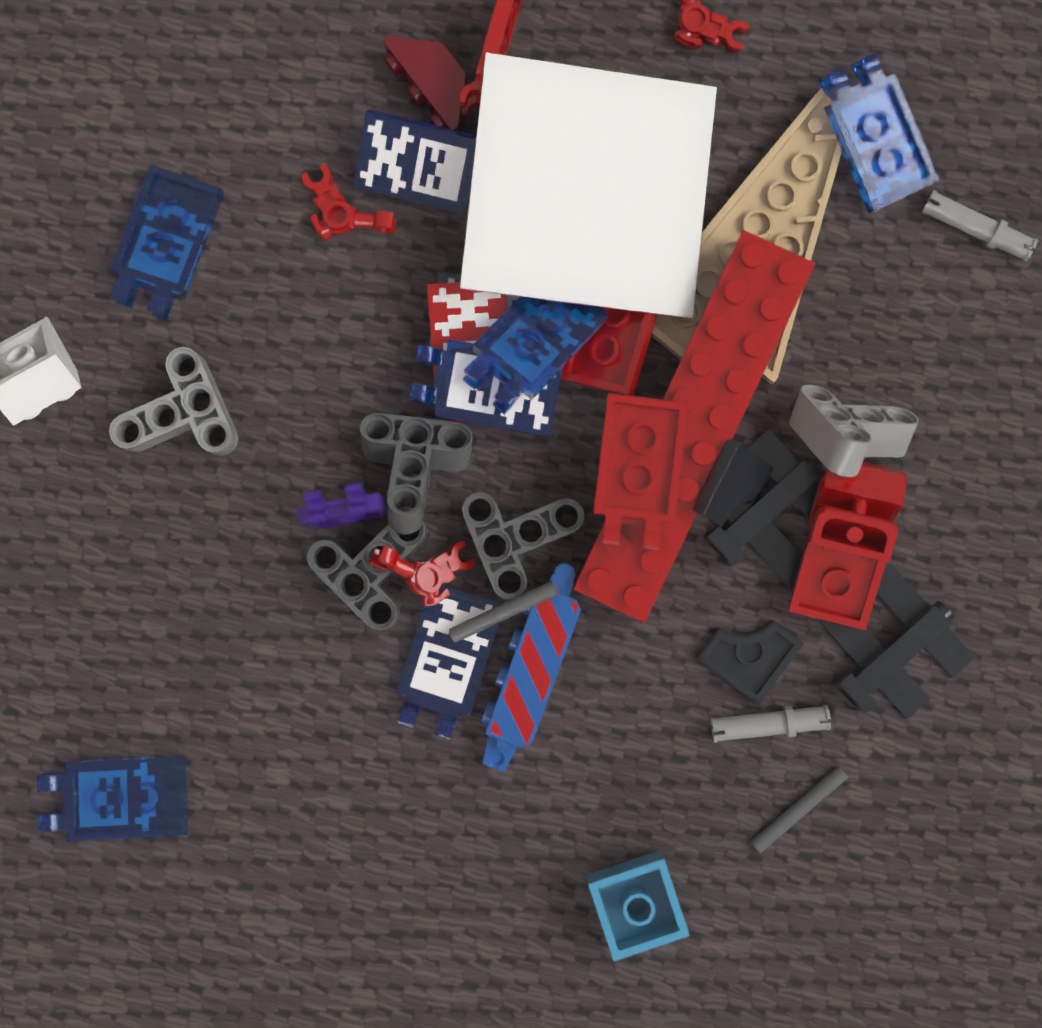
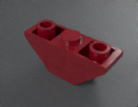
M395 36L386 37L383 40L386 52L383 59L390 71L395 76L403 75L409 83L406 86V90L418 106L423 103L432 113L428 118L435 130L441 136L447 133L453 142L460 137L462 124L460 92L467 85L464 70L443 43Z

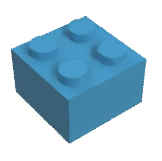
M660 850L586 875L613 961L690 936Z

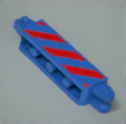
M569 563L556 566V569L553 570L554 574L551 575L549 582L553 580L556 583L560 594L521 612L527 614L528 618L523 630L515 628L508 647L509 650L515 651L510 666L502 664L494 686L501 688L496 703L489 700L481 723L488 725L485 732L488 735L483 764L496 770L505 771L517 748H523L532 744L578 620L581 608L576 599L569 597L574 585L573 579H576V573L574 572L575 569L572 568L573 566H570Z

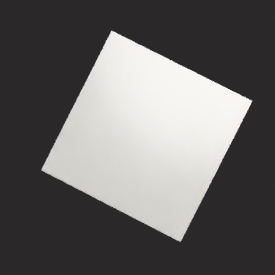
M486 53L460 289L692 319L717 87Z

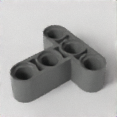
M384 413L370 414L360 424L361 448L364 457L375 463L393 465L387 495L388 523L390 527L401 534L416 532L421 527L424 519L431 469L456 472L470 465L472 459L471 430L465 424L459 422ZM374 437H383L382 439H372ZM413 441H420V442H422V443H420V444H413V443H411V442H413ZM454 445H456V446H460V448H455V449H453V448H450L449 446H454ZM412 473L418 475V476H415V477H406V476H404V475H406V474H412ZM402 507L412 508V510L407 512L399 511L398 509Z
M478 492L471 494L466 498L462 507L463 517L491 585L498 596L508 600L522 595L527 585L526 574L518 556L573 534L581 527L584 521V511L581 505L575 500L568 498L558 500L505 523L496 502L486 493ZM482 500L491 506V514L486 520L479 522L470 517L469 510L474 502ZM565 506L571 507L577 514L575 525L568 528L560 526L555 518L556 511ZM533 521L541 527L542 535L536 542H526L521 538L519 530L525 522ZM491 536H500L506 542V550L499 557H490L484 551V543ZM513 571L519 575L521 586L515 593L508 594L500 589L498 581L504 572Z
M423 520L418 537L413 541L407 542L402 540L400 534L394 531L388 524L355 558L336 542L329 540L317 541L308 550V565L368 627L379 631L389 629L399 620L400 609L397 602L381 584L393 571L378 569L368 563L374 548L378 549L385 545L396 550L400 554V558L407 560L427 538V525ZM325 547L333 548L337 556L335 564L328 569H324L318 563V554ZM353 574L359 575L364 582L363 591L358 596H351L345 590V581ZM380 601L387 603L392 612L391 618L385 624L377 623L371 613L373 606Z

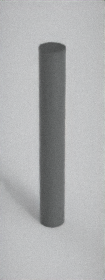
M552 580L450 628L449 634L455 643L559 595V589Z
M837 766L750 841L761 854L847 780L848 776Z

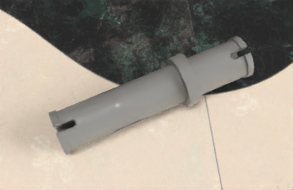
M935 190L931 192L927 200L929 202L925 204L922 210L924 214H928L987 242V247L991 249L997 247L1022 259L1024 262L1028 261L1033 253L1031 249L1036 248L1038 239H1033L1008 227L1007 221L1002 219L999 221L993 220L937 193Z
M828 705L793 709L792 706H785L783 711L710 718L714 743L786 734L789 738L796 737V733L831 730V722H828V719H831Z

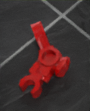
M680 0L682 6L679 9L677 20L679 31L673 36L678 44L690 50H698L702 47L701 40H704L714 46H718V43L721 42L727 50L733 53H740L744 44L736 42L732 38V33L746 34L750 27L749 24L741 20L727 23V16L708 11L701 4V1Z
M324 163L320 165L323 172V179L320 182H312L306 172L302 174V180L307 189L317 194L312 200L317 209L322 211V220L320 221L317 214L313 213L311 215V222L318 235L325 241H329L333 233L337 235L345 234L349 231H355V227L395 235L397 219L394 218V213L387 211H376L373 214L357 212L355 207L350 206L346 202L335 183L332 184L333 176Z
M465 541L451 544L445 552L439 553L425 562L417 561L414 563L400 558V554L396 550L384 545L381 550L373 549L368 563L376 568L393 571L405 577V583L408 584L410 590L422 596V606L427 607L440 603L450 595L448 588L438 589L443 583L446 584L456 578L453 571L458 572L471 569L475 565L476 560L475 558L464 562L459 560L458 552L466 546Z

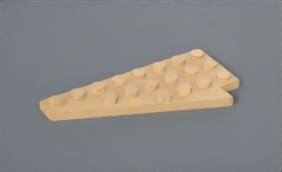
M824 84L703 230L701 234L693 318L657 315L651 336L680 360L743 230L811 261L847 135L837 112L850 106L847 101ZM801 295L762 375V378L771 385L778 379Z

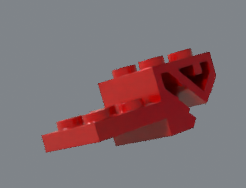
M863 462L858 475L855 477H845L831 472L824 466L807 524L808 538L788 605L789 612L866 630L885 564L890 561L898 535V526L894 524V520L904 503L907 483L905 472Z

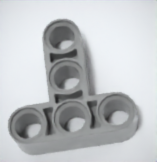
M187 347L175 348L166 358V371L175 391L119 415L112 421L109 429L110 438L113 443L120 448L132 452L146 450L191 429L201 448L214 455H228L234 451L238 443L237 431L206 361L198 353ZM186 359H194L195 369L187 376H181L179 371L181 363ZM202 393H208L211 399L210 405L204 411H197L194 405L197 396ZM172 408L175 413L174 421L171 425L162 427L159 420L161 413L166 409ZM137 424L139 428L137 439L127 443L124 436L125 430L130 425ZM216 428H224L226 432L225 441L220 446L213 447L210 443V434Z
M810 384L801 386L789 420L790 426L824 466L831 472L845 477H855L858 475L865 457H903L919 422L915 414L900 407L842 404L827 389Z

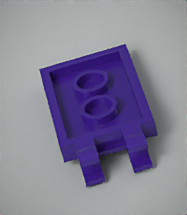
M362 482L345 485L344 488L348 498L324 502L321 490L303 493V499L306 501L307 506L297 508L299 524L320 530L387 517V499L379 493L365 495Z

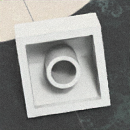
M48 317L0 342V410L13 426L23 420L36 417L44 408L57 401H64L70 398L81 388L78 371Z

